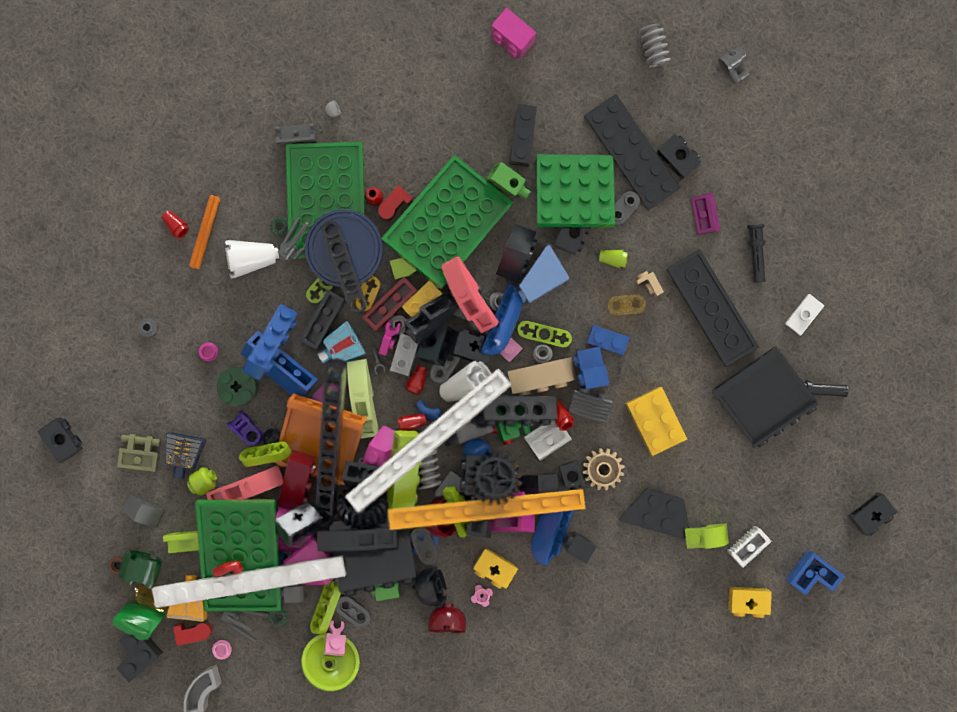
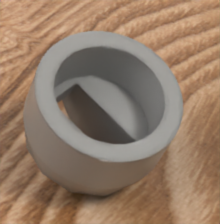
M335 100L326 105L325 112L328 116L336 117L341 114Z

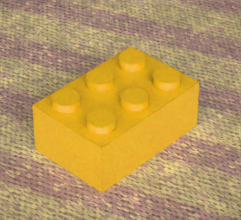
M657 387L625 403L651 456L687 440L662 387Z

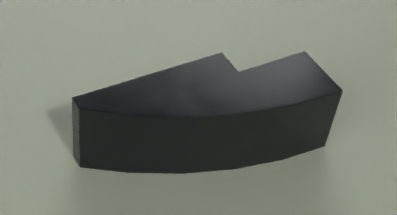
M451 289L421 306L419 314L404 322L405 332L416 344L438 329L459 308Z

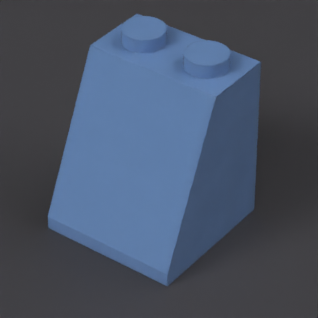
M550 245L544 249L518 288L520 290L518 293L523 303L525 301L527 304L532 303L570 279Z

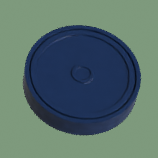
M342 209L324 214L315 221L306 237L305 255L309 267L325 283L342 288L322 233V225L326 221L332 220L341 228L360 285L365 283L377 272L383 258V242L377 227L368 217L353 210ZM329 226L326 230L327 234H335L336 226ZM342 244L334 245L333 252L335 254L343 251ZM343 262L340 264L339 269L341 272H347L350 265L347 262ZM353 280L348 281L346 288L356 287V282Z

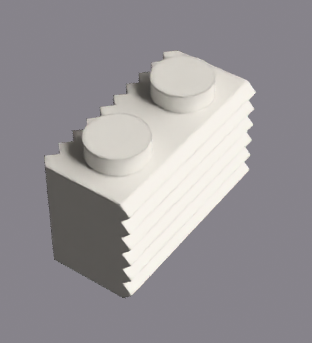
M753 526V529H750V531H747V534L741 536L739 542L733 544V547L727 549V552L741 567H745L772 541L760 528Z

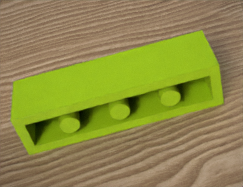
M394 431L391 458L420 434L416 431ZM422 461L387 489L389 509L414 507L417 503L418 470L421 467Z

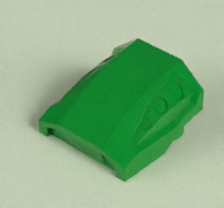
M128 601L111 624L126 634H133L138 640H145L150 637L166 614L149 606Z

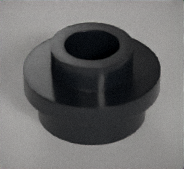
M270 428L263 434L262 440L265 445L277 443L281 434L277 429Z

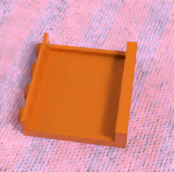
M293 393L288 400V410L279 442H286L292 452L297 450L315 456L314 464L317 465L314 477L317 478L323 403ZM329 405L332 409H337V407ZM343 410L338 485L344 486L342 476L346 461L354 462L367 417ZM328 423L330 427H336L333 423ZM327 441L329 445L334 446L333 442ZM290 456L283 461L275 463L279 466L287 467ZM325 459L328 463H333L330 459ZM324 477L326 480L331 481L329 477Z

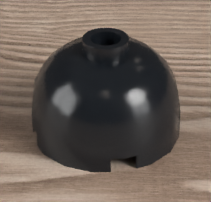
M437 566L424 569L418 573V579L415 580L412 586L413 594L417 596L422 604L428 606L443 605L447 599V595L443 596V589L447 590L444 575L441 569L437 570Z

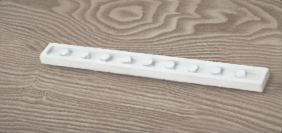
M497 369L351 491L346 498L356 511H362L511 386L509 381Z
M343 555L240 572L239 574H228L220 577L157 586L152 588L157 608L343 577L346 575Z

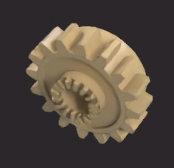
M599 448V453L597 454L595 451H591L593 456H586L589 461L582 464L587 467L582 471L583 474H588L585 480H591V487L597 484L598 490L602 486H604L605 490H608L610 485L615 488L614 483L616 481L621 482L619 476H624L621 469L625 468V466L619 463L622 461V458H615L617 453L614 451L610 454V449L608 448L605 452H603L602 448ZM607 464L608 472L606 474L599 473L600 465Z

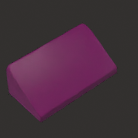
M713 193L691 197L698 235L720 231Z

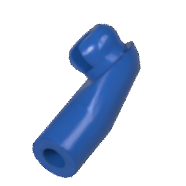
M423 400L414 404L420 414H424L428 420L435 421L442 416L440 408H427Z

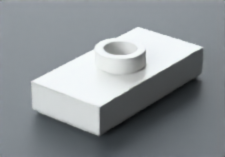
M808 294L786 321L785 325L801 336L824 305Z

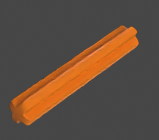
M209 196L189 263L191 268L200 269L220 202V198L217 196Z

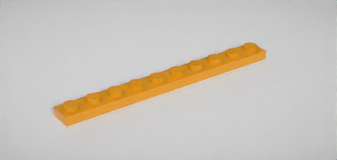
M583 489L515 496L513 499L507 497L508 503L505 504L501 499L499 506H497L496 500L493 501L492 505H489V499H486L484 503L481 500L390 509L388 510L390 530L581 510L585 509Z

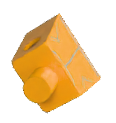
M186 575L185 582L197 580L196 575ZM203 600L169 606L167 618L203 622L207 619V611H204Z

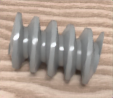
M652 24L639 30V33L643 35L641 41L645 42L643 49L647 50L644 54L646 57H649L646 63L651 64L649 68L662 66L671 61V58H665L669 51L663 50V48L668 44L661 43L666 36L659 35V33L664 31V28L657 27L659 24Z
M433 450L421 460V470L418 472V475L422 476L419 479V483H422L423 486L418 489L433 488L442 483L441 480L436 479L441 476L439 472H435V470L440 468L439 465L434 464L438 461V458L432 456L437 453V450Z

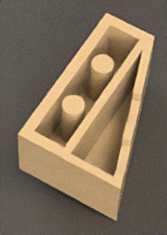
M572 357L508 371L512 393H519V396L531 394L530 390L537 389V392L549 390L548 386L555 385L556 388L567 386L566 382L576 380Z

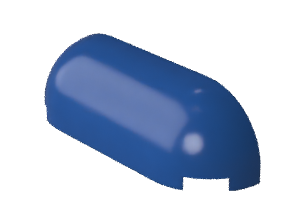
M510 283L506 287L495 315L498 324L489 330L481 352L485 355H497L507 347L521 313L523 300L518 293V288Z
M574 510L540 515L531 544L533 557L538 563L548 565L554 556H558Z

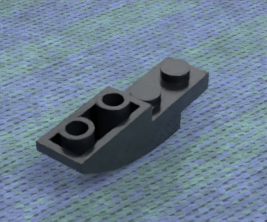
M390 527L317 531V551H356L397 547L396 529L390 530Z

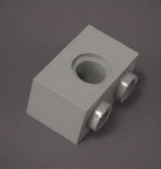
M401 334L390 371L410 376L420 342L416 344L410 336Z

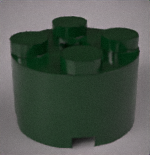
M241 367L225 370L220 374L217 381L219 397L224 403L231 406L249 404L259 391L258 380L242 372L243 368ZM237 381L238 384L242 385V388L238 390L234 388V385H237Z
M125 550L118 575L123 578L124 583L133 585L137 582L142 583L144 587L153 588L154 584L157 583L163 559L157 556L155 560L150 557L151 554L137 550H130L129 554Z

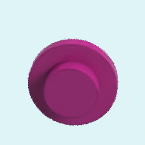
M206 342L200 346L199 356L204 361H213L218 356V348L215 344Z

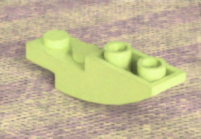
M367 359L348 361L347 373L352 413L367 417L361 438L375 437L379 429L372 399L374 394Z

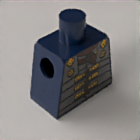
M174 432L166 433L165 463L174 466L173 477L184 479L186 468H196L206 439Z

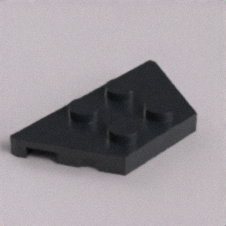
M647 488L619 518V521L683 539H686L685 529L690 528L683 498Z

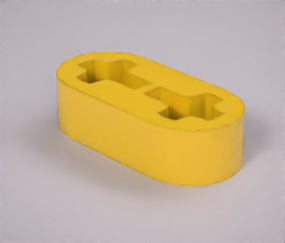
M374 276L361 286L364 296L366 294L369 295L367 301L370 304L366 307L365 311H369L373 307L380 290V281ZM375 280L377 287L372 288L371 292L368 293L369 286L367 282ZM356 299V306L358 309H360L362 306V304L359 302L360 299Z

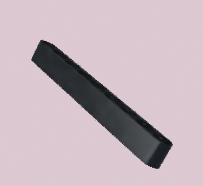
M334 358L330 361L325 369L315 504V510L322 516L321 526L329 525L336 512L347 370L345 361L340 358ZM332 367H337L340 372H334ZM331 385L336 386L338 391L332 390ZM329 404L335 405L337 409H332ZM331 422V423H333L336 427H335V428L330 427L328 423ZM327 441L333 442L334 446L329 445ZM325 459H330L333 463H328ZM324 477H329L331 481H327ZM323 495H328L330 499L325 498ZM322 512L327 513L329 516L323 515Z

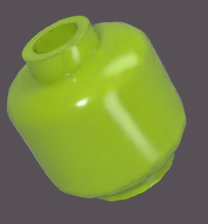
M202 467L189 475V481H187L188 488L193 494L203 496L215 489L217 476L213 470Z

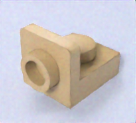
M645 271L637 276L638 280L635 281V284L637 285L647 280L646 288L655 297L664 292L654 272L648 274Z

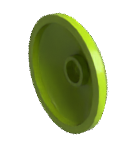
M325 633L324 635L314 637L306 645L301 659L302 670L306 679L314 687L324 691H337L348 686L356 677L359 669V655L356 647L348 638L345 641L344 656L325 655V637L327 634ZM325 663H331V668H327Z

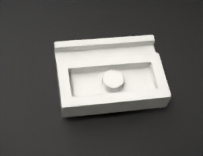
M555 421L551 422V425L538 427L524 437L540 461L572 440L567 431H560L556 427Z

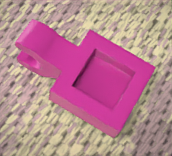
M391 320L387 322L379 354L386 356L389 350H393L396 339H393V336L400 331L401 323H398L397 328L394 329L390 326Z

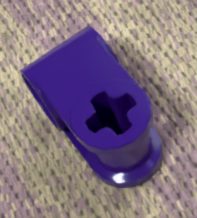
M240 410L239 415L232 422L229 421L227 423L229 428L248 445H257L262 442L263 432L244 411ZM252 431L257 433V439L254 442L249 438Z

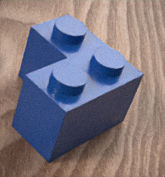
M600 347L576 351V356H573L575 367H579L580 374L577 375L579 386H583V389H590L609 385L606 365H603Z
M807 550L785 580L806 595L816 581L829 590L834 591L845 576L814 552Z

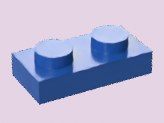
M593 325L587 344L624 355L630 337Z

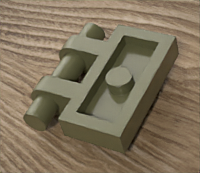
M136 434L122 435L121 442L128 443L127 448H119L117 467L157 472L159 452H152V447H160L161 439H155L153 436L138 437ZM135 445H145L144 450H136Z

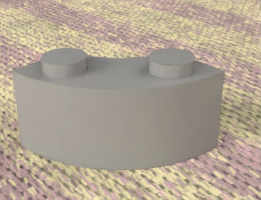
M217 664L205 669L191 683L184 698V712H204L207 709L210 691L218 688L222 683Z

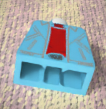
M348 321L323 340L327 348L317 353L322 363L331 358H340L346 362L367 354Z

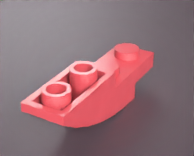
M457 256L442 264L447 283L467 320H472L481 333L497 326L498 320L479 294V286L460 258Z
M277 465L206 493L208 500H244L282 485L284 478Z

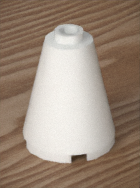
M234 240L225 241V244L229 245L225 250L228 269H230V272H233V274H230L231 279L276 263V259H279L277 247L274 248L273 244Z
M473 361L440 386V396L447 402L460 401L487 379L491 372L483 362Z

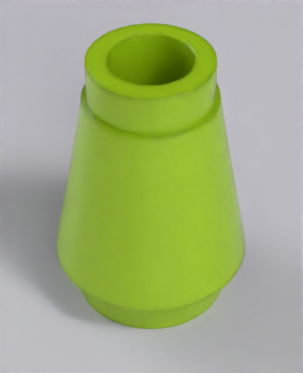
M601 250L599 262L617 268L626 267L628 252H624V250Z

